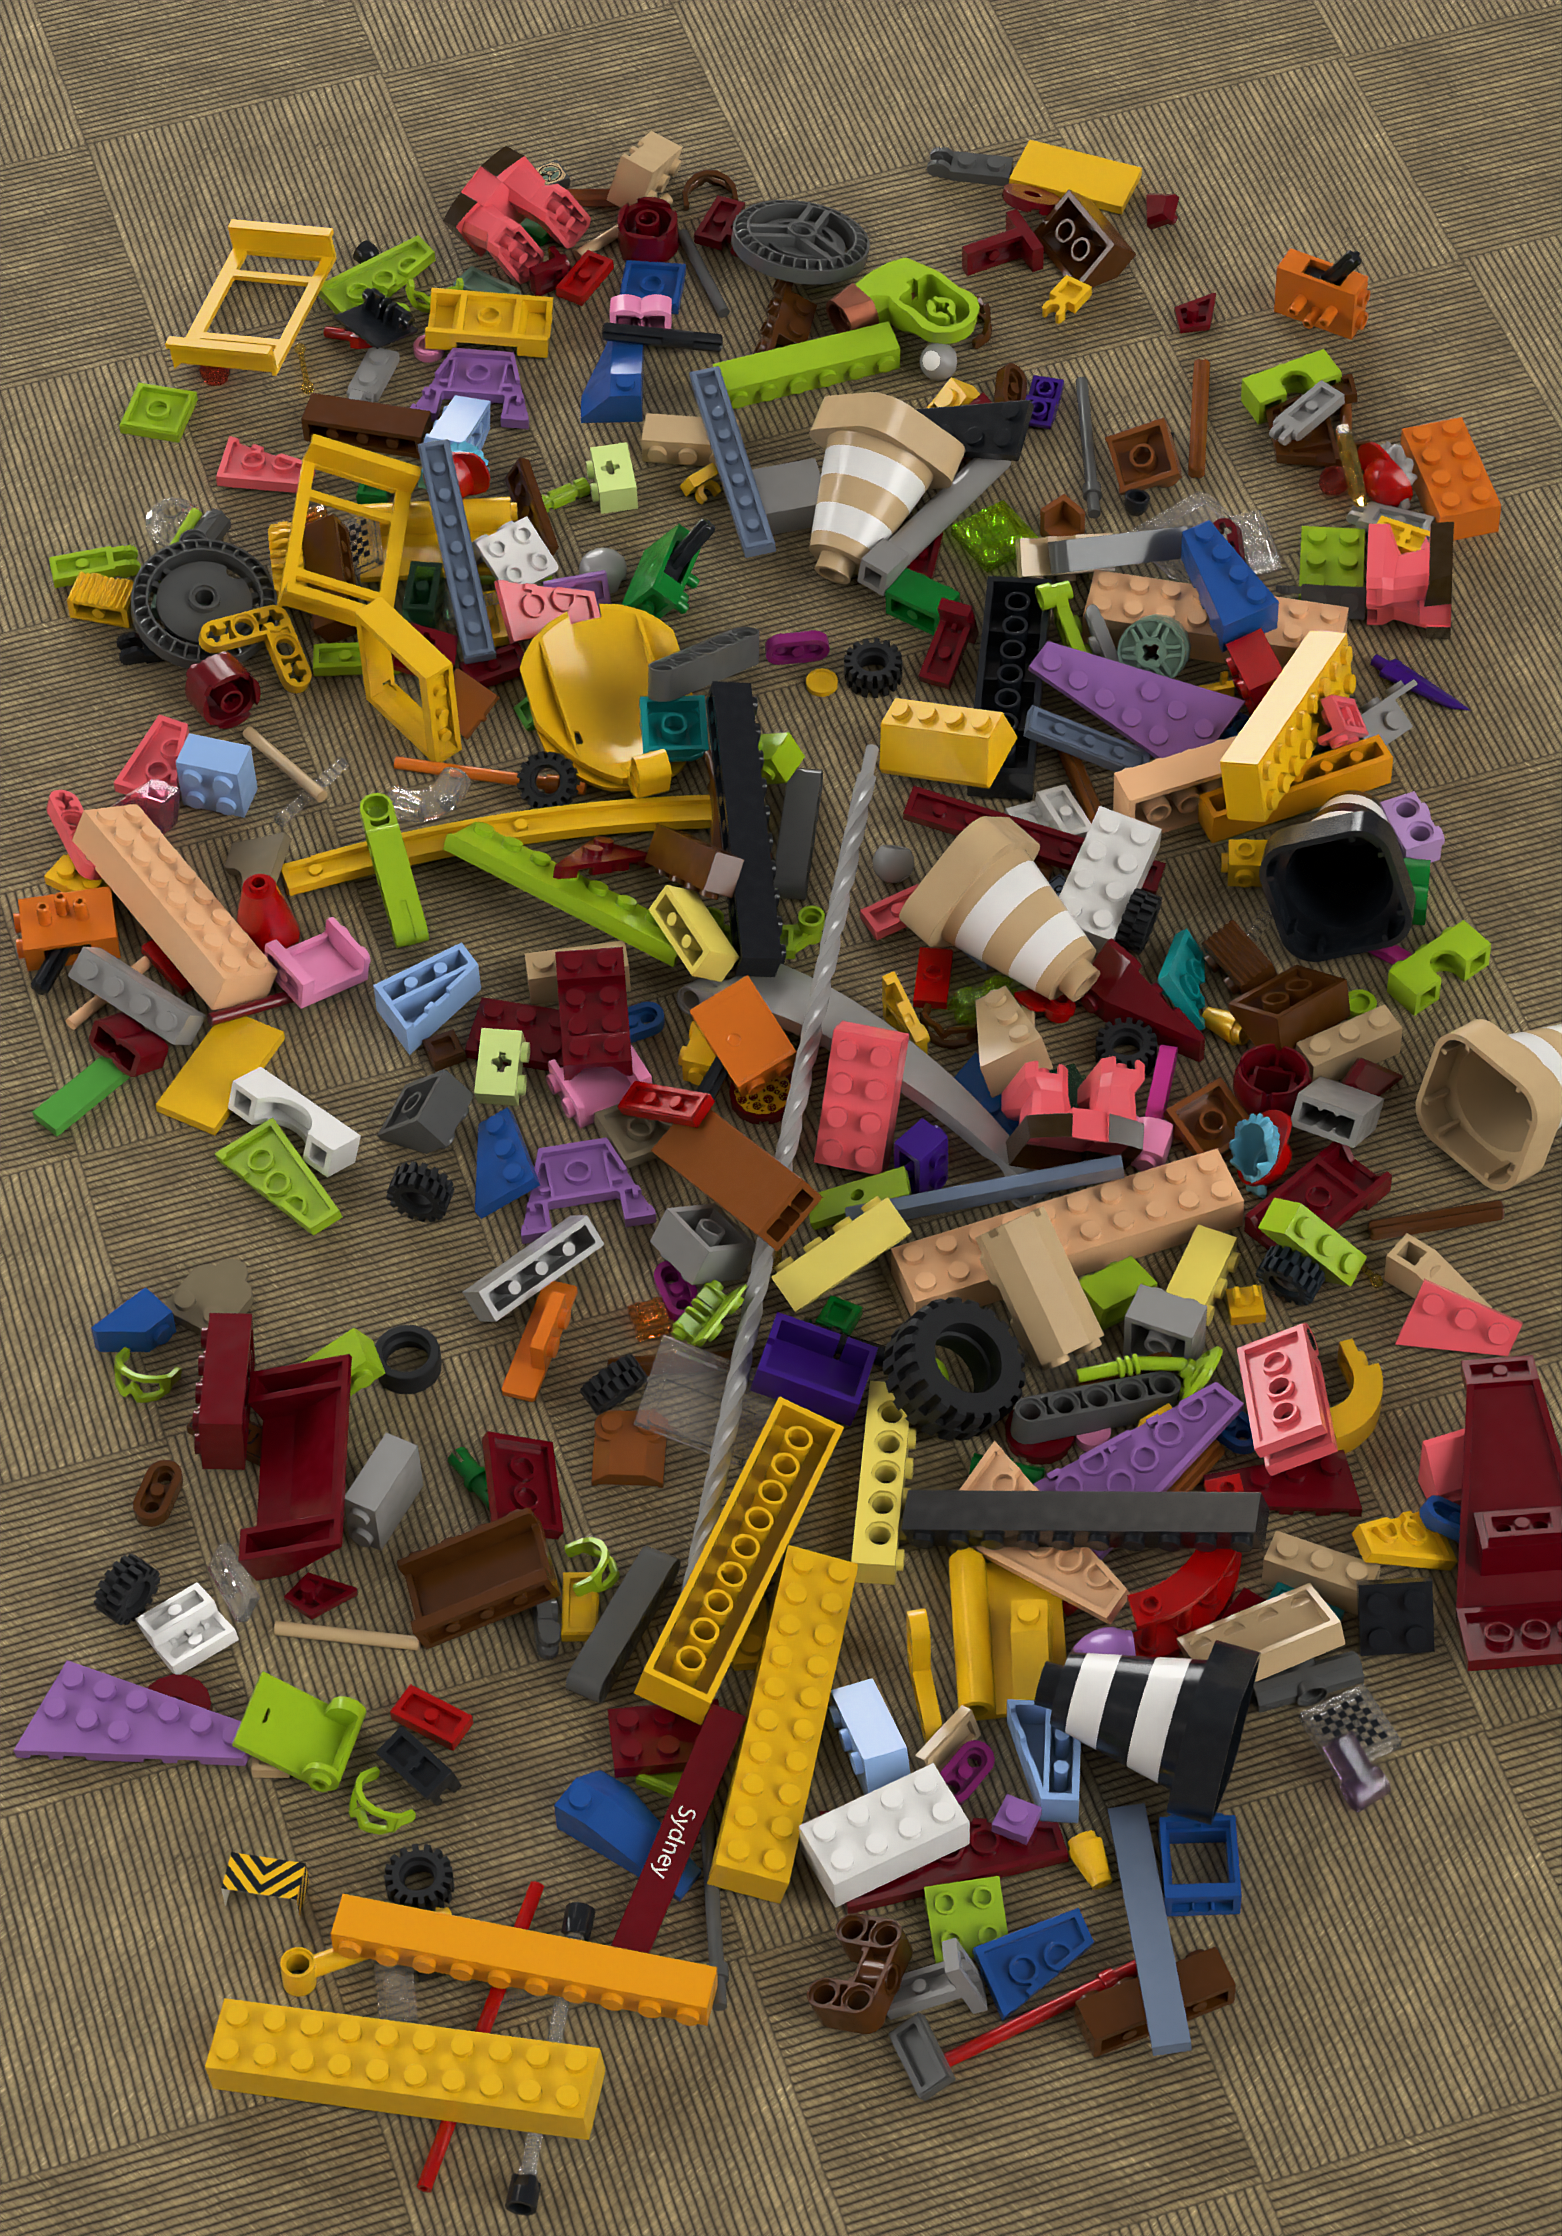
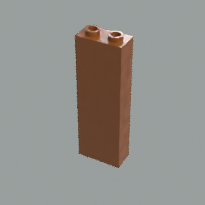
M711 1109L698 1128L672 1124L651 1150L670 1168L777 1252L823 1198L802 1178Z

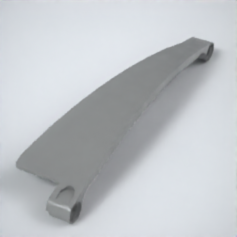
M780 964L775 977L749 976L781 1028L801 1036L813 978L783 964ZM735 976L728 981L723 980L722 982L698 978L678 991V1006L685 1014L691 1015L690 1009L745 976ZM831 988L827 1012L821 1023L822 1036L820 1046L831 1051L834 1028L842 1021L897 1031L857 1002ZM909 1040L901 1093L948 1126L982 1156L996 1163L1005 1176L1037 1171L1036 1169L1009 1166L1006 1141L1010 1137L1009 1134L953 1076ZM1048 1193L1010 1201L1016 1207L1024 1208L1033 1205Z

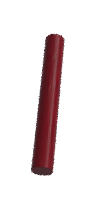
M283 991L208 1013L207 1020L210 1026H215L294 1003V1001Z

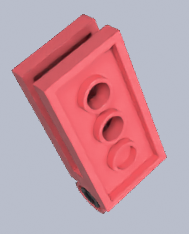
M1305 1322L1238 1347L1237 1354L1254 1450L1259 1458H1264L1265 1468L1270 1476L1338 1452L1322 1366L1317 1357L1319 1356V1350L1309 1325Z

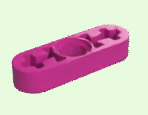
M1160 1045L1145 1117L1165 1119L1163 1113L1167 1109L1178 1047Z

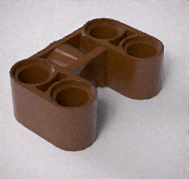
M851 1913L838 1921L835 1927V1934L847 1957L852 1962L858 1963L853 1977H849L848 1981L835 1978L818 1979L808 1988L807 1999L823 2026L854 2033L871 2034L880 2029L885 2022L888 2010L894 1996L900 1989L903 1975L912 1958L913 1949L897 1921Z

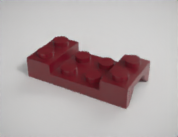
M623 947L555 952L564 1081L572 1080L583 1069L613 1067L625 1076H632L633 1068Z
M1333 1141L1245 1215L1244 1232L1267 1250L1271 1246L1275 1247L1278 1245L1258 1229L1274 1198L1302 1203L1336 1231L1360 1209L1363 1208L1368 1211L1391 1192L1392 1174L1388 1171L1374 1174L1354 1158L1349 1146Z

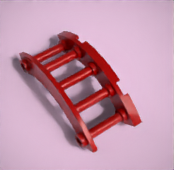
M1240 1473L1204 1481L1206 1492H1244ZM1196 1549L1188 1561L1169 1578L1151 1588L1127 1595L1136 1628L1139 1630L1132 1632L1136 1656L1176 1658L1181 1651L1176 1638L1219 1621L1231 1603L1237 1588L1242 1552L1232 1549H1216L1212 1552H1203Z

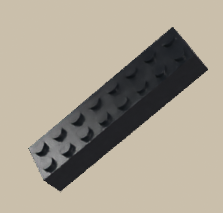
M988 576L974 709L1003 712L1018 738L991 787L988 789L967 786V796L1033 800L1038 742L1023 735L1027 712L1033 705L1042 709L1044 680L1029 671V665L1048 641L1051 609L1042 611L1040 608L1035 587L1048 582L1052 585V579Z

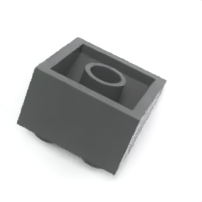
M446 1069L408 1083L401 1091L377 1136L383 1141L425 1154L438 1149H445L453 1142L456 1127L467 1116L469 1112L468 1105L474 1094Z

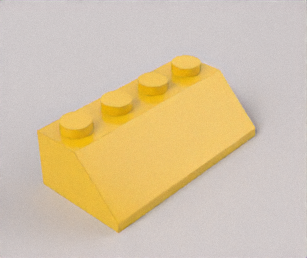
M895 698L881 722L879 769L884 774L989 789L1018 737L1003 712Z

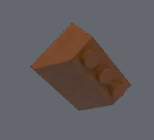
M1070 189L1034 231V234L1044 246V252L1064 276L1073 277L1092 286V288L1117 278L1136 256V253L1093 201Z
M1294 965L1227 1003L1228 1010L1255 1046L1275 1044V1048L1278 1051H1281L1284 1046L1294 1049L1297 1042L1336 1026L1339 1022L1351 1016L1347 979L1300 965Z

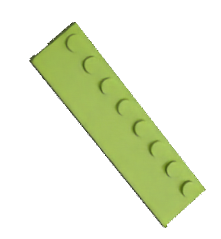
M474 822L455 834H447L443 850L672 967L676 966L678 959H680L650 911L637 904L634 898L628 895H619L609 890L605 883L590 880L580 875L579 871L577 878H553L554 867L557 863L552 861L548 854L541 851H533L523 846V843L517 838L505 837L499 834L487 823Z

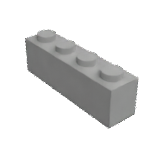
M83 947L68 974V977L173 1045H191L206 1018V1015L102 948Z
M570 1215L462 1293L479 1321L497 1322L605 1244L587 1215Z

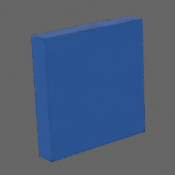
M626 260L619 295L629 294L640 298L655 294L665 295L672 298V314H679L686 276V264Z

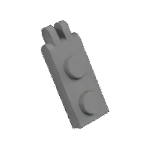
M1321 380L1275 418L1269 436L1275 440L1278 439V442L1284 446L1293 439L1300 441L1345 404V394Z
M1369 502L1367 505L1355 503L1346 516V520L1350 524H1354L1356 528L1365 529V532L1369 531V524H1377L1381 515L1430 531L1431 523H1435L1434 516L1376 502Z
M1089 605L1084 616L1091 635L1088 638V643L1092 654L1119 662L1117 651L1104 618L1101 616L1096 605Z

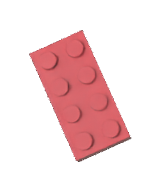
M842 1021L834 1028L814 1163L874 1175L885 1172L889 1167L909 1033Z

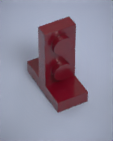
M1014 209L1006 212L1005 232L962 246V269L969 276L1022 257L1033 273L1043 269L1044 246L1019 211Z
M941 598L937 608L940 621L918 677L921 682L950 690L968 642L975 644L979 631L971 605Z

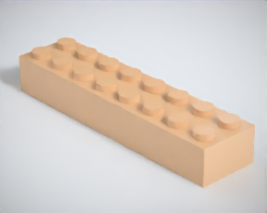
M1095 569L1083 613V642L1088 643V638L1091 637L1084 616L1086 608L1091 604L1098 607L1115 647H1118L1119 640L1124 631L1140 618L1152 614L1169 615L1179 621L1188 632L1191 643L1189 658L1226 664L1225 659L1230 657L1228 650L1222 653L1216 632L1213 633L1209 624L1208 614L1202 608L1197 589L1192 584ZM1276 597L1279 601L1277 628L1265 633V636L1282 669H1284L1309 631L1347 633L1349 607ZM1146 644L1148 652L1157 653L1159 647L1156 644L1151 647Z
M137 804L84 810L72 841L86 855V859L96 866L95 870L211 1010L228 1008L268 996L278 970Z

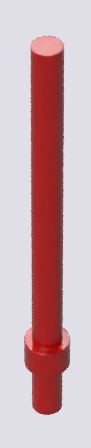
M1135 1959L1114 1970L1109 1967L1097 1973L1096 1979L943 2053L949 2066H955L1074 2007L1075 2001H1078L1084 1994L1090 1991L1097 1990L1101 1992L1115 1986L1123 1978L1137 1976Z

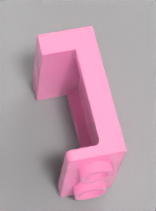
M334 917L326 919L325 931L322 934L287 949L277 939L265 944L264 955L278 970L275 981L301 1009L368 980L369 964L371 962L368 951L365 947L360 946L350 935L348 929L345 926H341Z
M632 1045V1076H625L613 1067L583 1069L572 1080L564 1081L563 1067L560 1068L555 1059L548 1061L549 1075L546 1076L547 1085L552 1094L558 1093L562 1099L561 1105L565 1115L569 1119L573 1117L580 1129L594 1123L595 1112L619 1104L634 1081L652 1084L651 1074Z

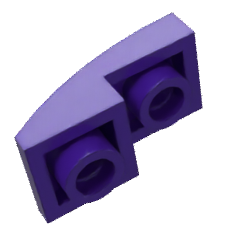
M1033 375L1029 395H1026L1025 399L1030 400L1034 406L1029 426L1051 429L1064 389L1063 379Z

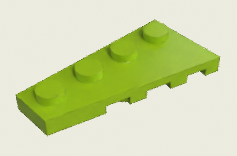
M417 235L325 281L318 295L336 315L363 304L362 294L367 288H376L385 295V298L391 297L407 284L408 279L415 278L436 261L435 252Z
M273 1117L214 1153L221 1164L313 1236L343 1218L340 1210Z

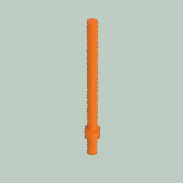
M396 756L394 761V769L514 786H517V783H519L518 773L399 756ZM547 774L546 777L537 776L538 789L545 790V793L552 794L560 785V777L554 774ZM580 781V785L576 787V790H578L577 794L585 795L587 789L586 782Z

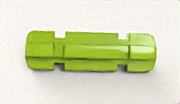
M581 477L574 480L572 485L567 483L547 492V496L544 494L541 496L548 513L550 512L549 508L555 510L575 501V497L582 498L589 495L591 489L587 479Z

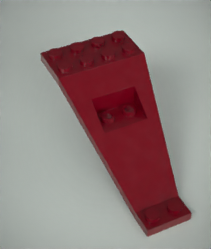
M1524 1355L1461 1360L1460 1372L1466 1392L1456 1624L1467 1671L1562 1664V1455L1540 1383L1534 1356Z

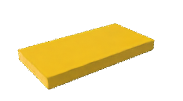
M1029 140L1009 178V184H1024L1041 188L1055 194L1060 199L1070 189L1091 199L1098 209L1122 215L1142 176V168Z
M247 1016L213 1026L155 1104L157 1112L216 1136L233 1112L228 1109L232 1082L259 1067L265 1068L285 1040L284 1031Z

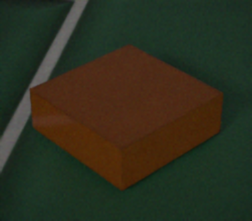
M454 1029L422 1040L423 1049L435 1072L467 1061L466 1053Z

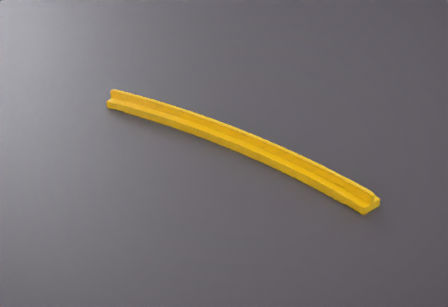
M710 795L609 800L497 814L421 828L401 834L411 866L454 857L455 855L443 850L447 834H455L474 822L487 823L499 834L505 837L517 838L525 845L588 836L655 831L657 824L676 830L711 828L712 808ZM364 841L285 863L280 874L284 881L286 894L293 896L375 874L367 842Z

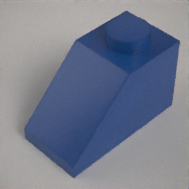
M146 1287L91 1327L95 1348L99 1352H120L124 1347L129 1348L130 1352H150L158 1345L168 1342L172 1335L177 1332L173 1312Z

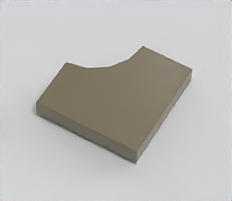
M286 832L232 843L224 869L229 875L242 876V886L244 881L254 874L269 875L277 883L292 839Z

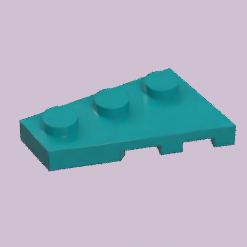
M1186 928L1175 934L1157 981L1163 989L1162 994L1167 998L1169 997L1174 1006L1179 1007L1200 1031L1205 1028V1019L1199 1015V1009L1205 1007V998L1200 993L1199 985L1205 983V961L1203 960L1205 954Z

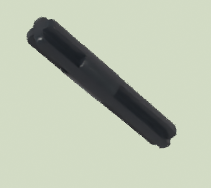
M608 322L604 323L602 327V339L604 341L720 352L723 345L722 335L715 333Z

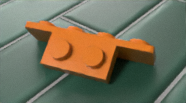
M553 1281L540 1290L502 1385V1395L529 1402L536 1400L550 1362L558 1353L561 1334L569 1325L571 1309L578 1294L577 1286Z

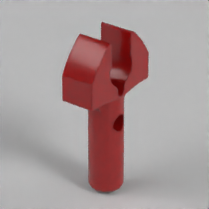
M326 326L323 330L326 338L349 341L350 348H372L365 340L345 328Z

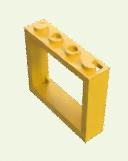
M381 596L366 606H362L355 612L366 700L428 759L436 762L445 761L462 750L452 662ZM391 653L419 678L422 708L395 683Z

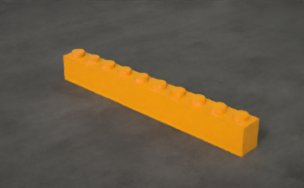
M342 1894L331 1931L333 1952L339 1953L348 1959L362 1957L376 1960L384 1966L402 1965L412 1967L424 1974L437 1972L448 1974L460 1981H470L473 1979L488 1982L491 1986L500 1989L508 1987L523 1989L535 1996L549 1994L563 1997L571 2003L589 2002L599 2004L611 2011L624 2009L638 2012L647 2018L665 2017L675 2019L687 2026H695L697 2024L708 2026L718 1986L717 1967L348 1894Z

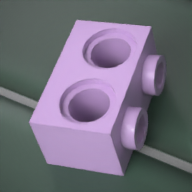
M1415 791L1380 802L1385 810L1388 823L1395 832L1403 858L1431 860V862L1440 860L1441 848L1445 843L1444 834L1439 826L1434 825L1428 806L1425 802L1421 803Z

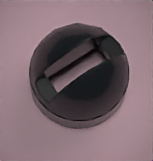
M365 240L356 248L353 259L361 264L379 255V250L372 242Z
M1140 489L1128 490L1124 498L1126 512L1136 517L1142 515L1149 507L1150 495Z

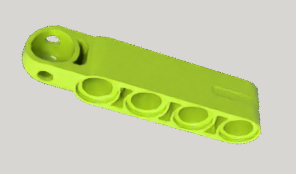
M369 794L360 802V817L396 948L429 941L426 920L393 803L385 794Z

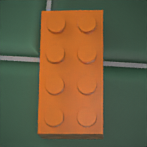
M1458 417L1403 428L1400 445L1403 447L1406 458H1411L1414 462L1412 473L1417 475V479L1412 485L1424 513L1434 516L1435 523L1454 522L1453 541L1498 532L1501 503L1463 418Z

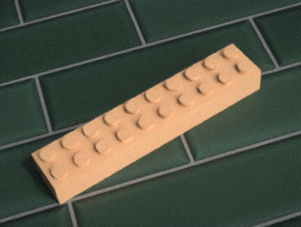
M1217 1148L1125 1176L1122 1179L1112 1180L891 1248V1274L910 1316L923 1306L928 1305L931 1301L937 1299L946 1300L948 1297L962 1298V1303L969 1299L980 1303L979 1307L1004 1299L999 1288L991 1284L980 1261L982 1252L975 1238L1037 1208L1044 1206L1072 1268L1078 1277L1104 1269L1111 1262H1119L1129 1256L1136 1259L1188 1243L1198 1224L1219 1232L1243 1226L1244 1199Z

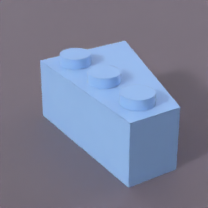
M455 395L449 405L444 406L440 419L435 420L430 434L427 433L425 435L424 443L449 439L451 445L454 442L459 444L462 441H466L479 448L478 451H481L490 430L491 401Z
M462 942L373 985L377 1012L409 1055L422 1044V1040L429 1038L481 990L478 963Z
M873 1678L831 1690L833 1706L827 1707L829 1719L834 1729L839 1728L838 1734L844 1752L847 1751L853 1771L857 1775L864 1795L911 1774L907 1747Z
M1007 1699V1725L1034 1804L1042 1807L1040 1821L1078 1823L1081 1741L1050 1725L1051 1709L1034 1705V1700Z

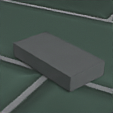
M918 2012L888 2033L920 2099L928 2100L956 2080L925 2015Z

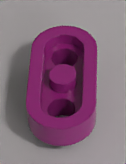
M816 630L779 633L771 636L765 642L766 658L775 665L816 662L827 657L830 652L827 635Z
M669 1261L661 1262L654 1270V1284L668 1317L676 1322L682 1313L685 1312V1310L680 1308L693 1307L691 1301L696 1298L698 1291L695 1285H691L682 1278L681 1273ZM668 1281H676L672 1284L667 1283Z
M971 1740L963 1744L940 1772L946 1784L955 1787L957 1794L953 1795L960 1806L967 1801L994 1766V1753L982 1741ZM967 1759L976 1760L979 1767H971Z

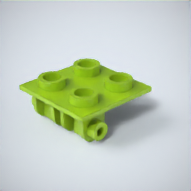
M713 1279L710 1283L706 1282L696 1298L691 1301L693 1307L687 1306L685 1312L682 1313L672 1326L674 1329L671 1333L672 1336L680 1342H683L684 1339L687 1341L683 1348L684 1351L694 1346L700 1348L707 1340L711 1342L717 1337L724 1327L720 1323L727 1314L732 1315L743 1303L744 1298L741 1295L748 1287L746 1284L726 1295L722 1292L724 1289L723 1285L717 1280Z
M999 1876L924 1887V1905L926 1915L928 1914L935 1964L944 1961L942 1941L956 1937L968 1956L974 1958L972 1953L974 1947L1008 1935Z

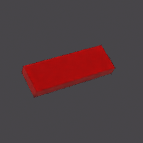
M634 1081L617 1107L623 1115L698 1128L715 1103V1100L708 1093Z

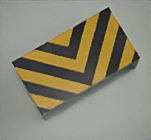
M231 1852L221 1887L225 1906L230 1890L296 1900L300 1917L309 1885L306 1863Z

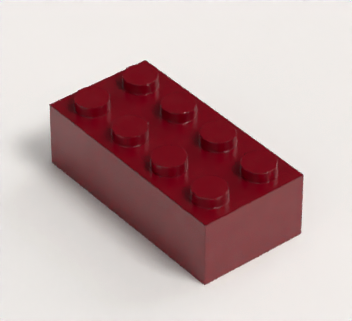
M209 1313L208 1327H202L201 1348L206 1350L198 1358V1375L203 1377H201L200 1382H196L195 1402L200 1405H198V1410H193L192 1429L193 1432H199L195 1433L194 1451L195 1454H201L202 1469L245 1470L251 1406L248 1403L250 1372L255 1371L256 1361L252 1314Z

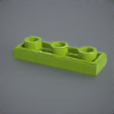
M902 1166L818 1192L823 1198L810 1212V1224L814 1230L839 1223L846 1218V1207L868 1203L877 1196L884 1200L887 1197L891 1199L912 1195L906 1168Z

